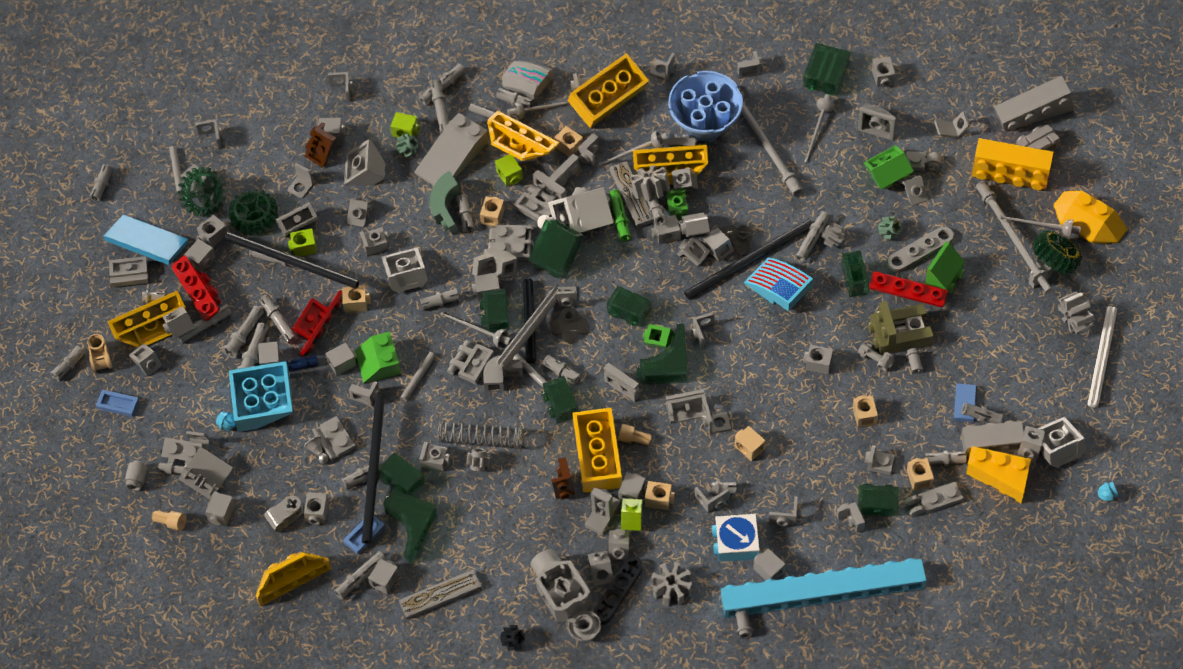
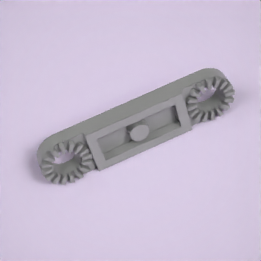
M940 227L893 253L888 258L889 269L893 272H901L939 251L946 241L952 243V230L948 227ZM945 233L949 238L944 240L939 238V235ZM899 259L902 265L895 266L892 261Z

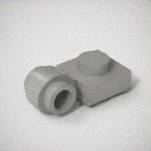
M907 151L906 157L913 171H924V166H927L931 171H937L941 167L942 158L939 153H930L925 158V152Z

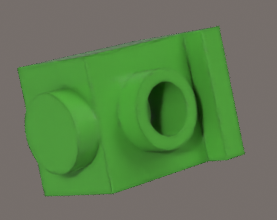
M685 188L666 191L669 216L676 215L677 219H681V216L688 215Z
M649 324L648 329L644 331V343L651 347L670 351L675 332L671 328Z

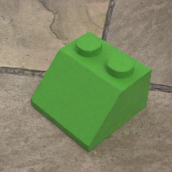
M897 145L863 162L880 189L890 188L895 181L899 179L904 180L910 176V173L914 172L905 153Z
M945 242L927 268L925 284L948 290V293L952 294L956 287L955 282L957 279L961 280L966 270L964 269L965 261L949 242Z
M390 331L371 336L355 350L364 384L401 374Z

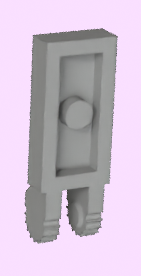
M956 482L918 495H913L904 502L906 506L921 502L920 506L909 511L913 517L962 502L963 497Z

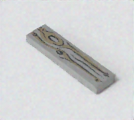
M627 161L609 167L610 173L618 190L621 192L622 199L636 228L653 223L654 219L650 216V211L644 197H640V199L635 198L630 178L632 172Z
M471 570L400 599L399 603L408 620L481 589V585L474 570Z

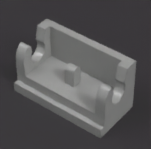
M704 389L666 396V408L671 424L701 418L702 415H705V406L708 404Z

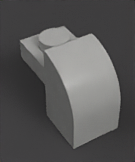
M484 249V255L474 257L472 274L478 276L497 273L500 279L516 275L518 258L505 250Z
M500 356L489 360L483 372L485 392L504 391V378L523 377L522 361L511 360L507 367L502 370L496 366V361Z

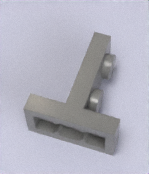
M572 154L550 177L537 170L533 174L534 184L542 188L547 194L555 195L557 199L565 198L566 189L563 186L571 175H575L580 168L579 157Z
M594 487L591 492L592 513L587 519L585 527L603 535L621 505V500L612 497L605 489Z

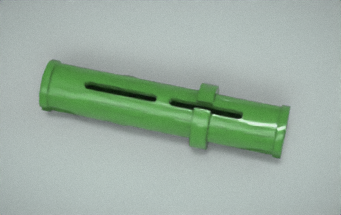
M614 189L609 193L615 216L614 224L618 229L620 241L626 242L632 238L628 227L630 223L625 215L621 192Z

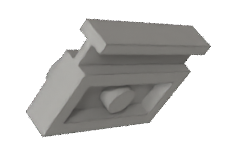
M668 133L669 139L664 141L666 146L682 147L697 145V139L693 138V135L682 134V138L674 137V134Z
M147 257L109 260L110 286L118 287L149 283Z
M610 363L604 367L605 382L634 402L640 397L639 383Z
M337 416L324 422L320 427L312 429L315 437H321L322 448L330 461L356 448Z

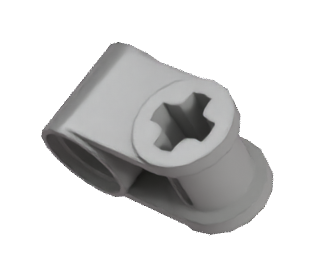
M289 496L267 510L264 517L275 532H280L283 530L282 528L285 529L289 524L299 519L303 515L304 509L297 496Z

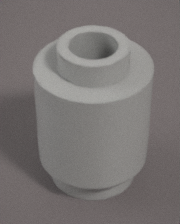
M135 460L128 464L124 480L127 489L140 491L141 487L144 486L148 470L144 462Z

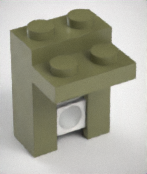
M887 301L879 303V310L871 314L868 330L869 333L874 335L872 339L875 350L878 349L880 355H883L885 352L891 354L911 348L932 345L933 333L931 327H926L924 304L890 310Z

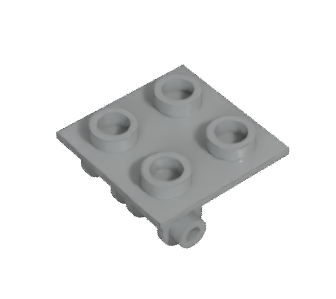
M200 446L187 467L183 469L179 480L211 500L213 493L219 490L233 467Z

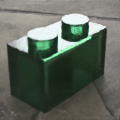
M861 250L842 253L841 267L849 297L868 294L869 280Z
M618 285L607 301V312L614 318L624 319L632 326L637 325L641 327L651 311V300Z
M505 289L482 291L483 299H479L480 310H484V315H481L482 327L485 326L486 330L490 332H496L500 329L509 331Z
M565 376L542 383L543 391H541V396L544 403L548 402L550 406L547 407L550 418H555L557 424L572 419L573 412H578V406Z
M395 452L378 468L380 480L386 485H392L400 496L405 495L409 499L425 483L423 473Z
M870 483L858 486L857 506L861 515H898L899 487L890 484L876 486Z

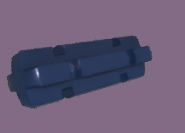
M312 355L309 358L292 359L291 362L287 360L286 363L290 372V369L295 371L308 368V366H318V359L316 355Z

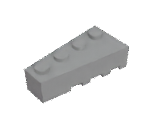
M1062 76L994 106L996 115L1005 132L1075 110L1071 92Z

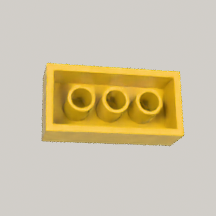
M626 53L571 92L567 101L588 127L591 128L643 91L649 80Z
M979 138L972 177L980 180H994L997 183H1010L1017 187H1031L1034 190H1046L1053 152Z
M612 408L573 412L583 493L592 492L594 487L605 490L620 488L622 485V475Z

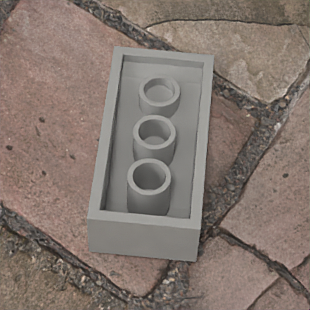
M458 113L445 127L414 174L433 186L448 171L451 172L455 179L489 143L487 130Z

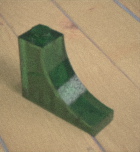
M677 324L675 337L664 351L653 357L640 359V367H636L637 378H641V385L687 383L684 324Z
M392 489L390 495L385 497L383 506L385 507L386 514L395 518L404 527L407 533V544L404 551L405 561L413 563L437 515V508L435 504Z

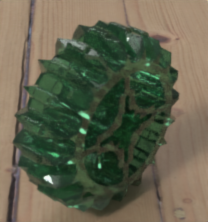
M203 166L198 169L192 168V172H185L187 177H181L184 183L178 184L179 187H182V190L177 191V194H182V197L178 199L179 201H184L182 207H188V213L193 212L194 216L200 214L201 217H205L206 214L212 215L213 211L218 212L217 206H223L221 200L227 199L223 196V193H226L227 190L222 188V186L226 185L225 182H220L222 176H217L216 170L211 172L210 167L204 169ZM201 176L209 179L212 185H206L205 181H202ZM193 183L194 189L190 192V188ZM202 189H207V190H204V193H202L203 195L198 194V193H200V190H202ZM214 192L213 198L211 200V193ZM192 198H198L203 207L195 204Z
M257 188L254 192L248 189L247 193L242 191L241 196L235 195V200H231V206L228 208V217L231 225L237 231H241L243 235L248 232V235L251 236L255 232L258 236L259 231L262 230L265 233V228L271 229V224H276L279 209L278 205H276V200L272 198L270 193L266 194L264 189L261 192ZM262 205L267 207V211L263 210ZM240 212L245 215L244 219L239 216Z
M1043 230L1037 235L1032 247L1035 255L1043 261V264H1046L1048 268L1051 267L1054 271L1065 274H1072L1076 271L1083 257L1080 249L1072 243V240L1062 236L1061 233L1050 230Z

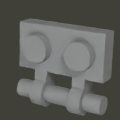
M530 185L528 192L532 194L523 192L514 204L515 210L538 221V218L542 215L552 217L548 202L557 200V197L553 194L545 193L540 187L536 188Z
M465 340L463 345L459 346L455 358L451 359L447 372L454 375L456 370H460L458 373L460 378L476 384L484 372L485 365L493 357L494 351L477 343L471 349L472 343ZM464 356H468L465 363L462 362Z
M165 438L161 457L168 458L167 464L159 463L158 469L165 471L167 474H181L199 447L204 448V444ZM176 460L185 461V465H175Z

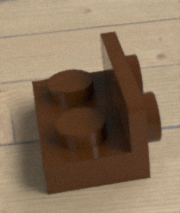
M323 122L312 128L310 132L311 139L305 146L307 150L304 156L322 168L328 161L336 139L324 131L325 123Z
M566 457L558 459L559 467H556L558 478H554L551 481L556 499L565 500L575 495Z

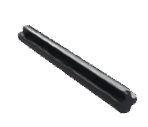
M530 278L523 280L524 325L534 313L533 280ZM535 330L525 342V356L528 363L536 362Z

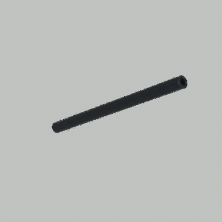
M810 219L804 221L685 290V296L688 300L801 235L809 230L812 221Z
M227 232L225 235V240L351 288L357 289L359 286V280L231 232Z
M384 396L375 397L362 532L363 544L372 543L385 404Z

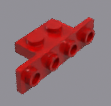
M182 256L171 268L201 317L207 322L220 311L218 307L221 303L218 297L219 292L214 286H211V279L205 272L197 271L188 257Z
M876 271L873 272L869 284V289L941 308L944 307L948 290Z
M341 290L335 294L328 307L311 298L297 319L292 330L307 339L299 353L300 356H303L306 352L310 353L315 345L313 340L315 337H320L324 331V328H322L324 322L328 323L333 316V313H331L332 309L337 308L342 301L340 296L343 292Z

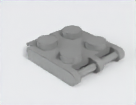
M497 225L496 228H490L488 249L505 250L518 258V261H531L530 249L533 246L531 237L534 227L526 225Z

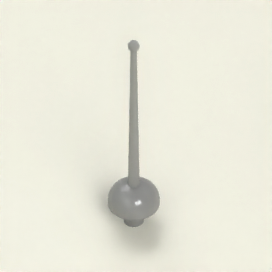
M828 94L824 98L817 100L816 105L821 113L807 157L804 160L805 163H808V158L824 114L831 112L835 107V104L831 101L832 96Z
M515 102L514 108L507 109L508 116H516L517 120H521L525 116V112L570 103L562 102L524 108L521 103Z
M656 130L651 134V141L602 163L599 162L598 165L602 166V164L632 153L633 150H640L652 144L656 148L665 147L664 141L669 139V135L667 132L661 134Z
M999 216L1000 219L1062 229V233L1066 238H1070L1071 233L1080 234L1081 229L1080 226L1073 225L1072 219L1066 220L1063 225Z
M441 312L442 316L449 317L493 337V343L498 348H501L504 344L509 345L512 341V338L508 337V331L505 329H500L493 333Z

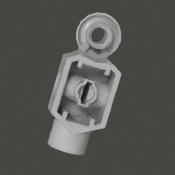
M553 549L544 550L537 554L531 561V567L537 575L535 579L537 590L557 622H568L569 634L574 639L579 641L593 639L600 631L601 622L595 613L588 611L592 604L591 593L571 561H561ZM583 626H588L587 629H580Z

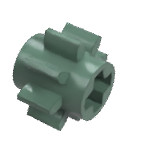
M407 133L397 138L399 142L396 143V150L400 155L408 157L417 153L415 149L418 148V141L414 136H410Z
M895 216L883 217L882 222L878 225V231L881 235H884V239L898 238L897 234H900L902 230V225L896 220Z

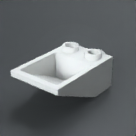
M604 187L548 202L552 217L542 215L537 221L539 228L542 230H547L554 224L558 239L614 223ZM559 205H564L565 209L563 212L558 210ZM564 223H568L570 225L568 230H565L563 228Z

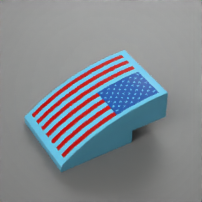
M768 257L744 284L772 304L776 302L789 312L813 287V278L785 262Z

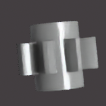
M836 223L834 226L828 225L821 236L825 239L824 244L830 248L834 244L838 246L845 236L841 232L843 227Z
M473 448L472 453L467 455L466 464L471 465V470L484 471L485 466L489 467L491 455H486L487 450Z

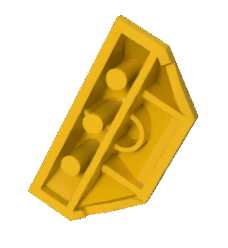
M499 111L487 121L491 144L521 161L533 160L548 155L559 145V142Z
M707 145L633 150L634 169L637 171L643 168L647 172L650 166L656 165L657 170L664 167L669 185H672V171L691 168L698 175L708 164Z
M1064 191L1053 205L1060 225H1063L1066 220L1072 219L1074 226L1081 227L1080 234L1077 235L1091 243L1116 244L1128 231V228L1115 209L1084 191Z
M177 290L109 320L107 323L116 340L139 348L143 344L147 346L172 335V333L167 334L162 325L165 323L163 316L181 306L184 309L186 307Z
M299 552L289 555L280 563L272 564L264 571L257 590L256 598L258 604L262 606L331 570L329 559Z

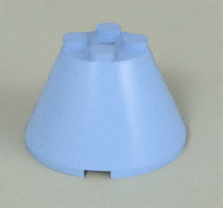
M699 71L695 75L684 76L673 86L669 95V110L673 119L689 135H693V138L703 142H713L735 123L743 107V97L737 84L729 77L713 71Z

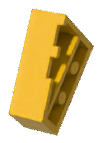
M972 446L966 474L986 485L996 488L1000 493L1007 494L1021 504L1031 459Z

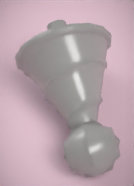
M308 437L309 441L304 445V448L318 455L320 463L326 464L329 457L323 454L321 437Z

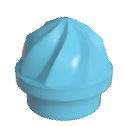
M223 411L218 415L216 425L221 430L229 431L235 427L234 416L230 412Z
M1105 482L1099 487L1098 496L1103 501H1114V498L1119 497L1113 482L1108 484Z

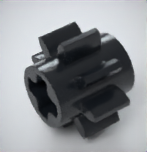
M518 625L504 627V631L500 635L502 646H507L508 651L522 648V644L525 641L524 630L518 629Z

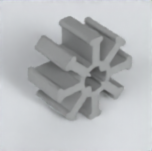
M656 165L650 166L647 172L640 168L637 170L638 175L632 174L630 176L636 199L644 196V200L648 201L651 200L653 194L660 198L664 196L663 191H670L664 167L657 170Z
M1076 291L1059 299L1060 305H1058V310L1064 314L1065 317L1062 320L1064 323L1068 322L1071 333L1075 332L1077 334L1094 326L1092 323L1095 320L1094 314L1088 311L1091 305L1088 301L1084 303V295L1081 292L1078 293Z
M674 562L673 571L669 573L666 563H663L659 566L660 575H657L655 572L652 574L653 596L655 599H658V597L663 595V605L668 607L670 606L671 596H675L678 605H682L684 603V593L688 594V596H691L692 593L691 573L688 569L681 573L680 563Z

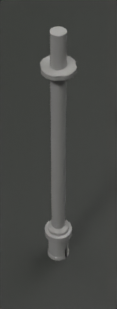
M743 102L741 112L783 175V184L788 186L793 196L800 195L803 192V188L796 180L795 173L788 171Z
M980 181L976 185V189L981 194L984 204L991 206L1033 272V283H1040L1046 294L1051 293L1053 289L1046 280L1048 276L1047 271H1040L1008 219L999 218L1000 215L1006 216L996 202L997 195L991 191L986 181Z

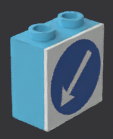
M756 514L715 517V525H712V536L717 537V543H713L714 555H718L719 562L754 560L759 553Z

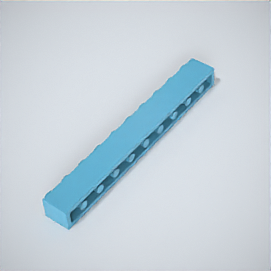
M909 558L902 562L889 561L882 565L869 564L862 568L849 567L842 571L828 570L821 574L808 573L801 577L788 576L781 580L768 579L760 583L748 582L740 586L728 585L721 588V601L724 617L731 618L736 617L735 614L739 611H747L751 615L925 589L926 577L922 560Z

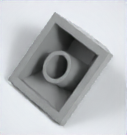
M865 103L861 106L858 130L893 141L896 117L877 105Z
M368 139L346 154L344 185H375L384 179L385 162L372 140Z

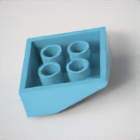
M286 361L229 371L234 422L238 432L258 429L293 413L290 374Z

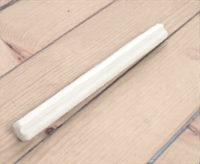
M1108 306L1106 310L1088 400V406L1097 408L1099 404L1117 314V308Z

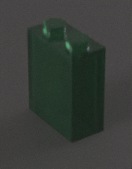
M816 43L803 76V87L809 90L822 91L828 95H838L850 63L851 51Z
M554 218L546 219L528 260L533 262L535 267L549 271V274L553 277L566 276L584 235Z

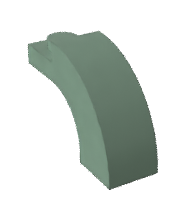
M448 171L437 180L431 191L430 209L436 223H441L445 231L449 230L453 235L459 231L448 212L451 200L460 194L461 190L451 172Z

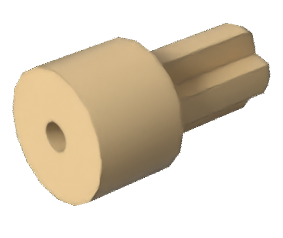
M622 423L618 441L629 444L631 441L644 445L650 444L652 438L650 434L634 430L635 427Z
M154 511L152 514L154 522L166 524L171 529L181 531L186 525V515L184 513Z

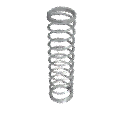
M440 421L438 425V442H442L446 435L448 443L451 442L453 437L457 444L461 437L462 443L465 444L469 436L470 444L473 445L477 436V443L479 445L485 439V444L488 446L492 439L493 445L496 447L500 439L501 446L504 447L507 438L510 448L513 447L515 440L517 448H522L524 429L521 427L518 430V437L517 427L515 428L513 442L510 445L508 426L503 445L502 426H500L498 440L495 445L493 425L488 444L486 440V425H484L481 443H479L478 424L476 425L473 443L471 442L470 423L465 442L463 440V423H461L457 442L455 438V422L453 423L449 441L447 421L445 422V427L443 421Z

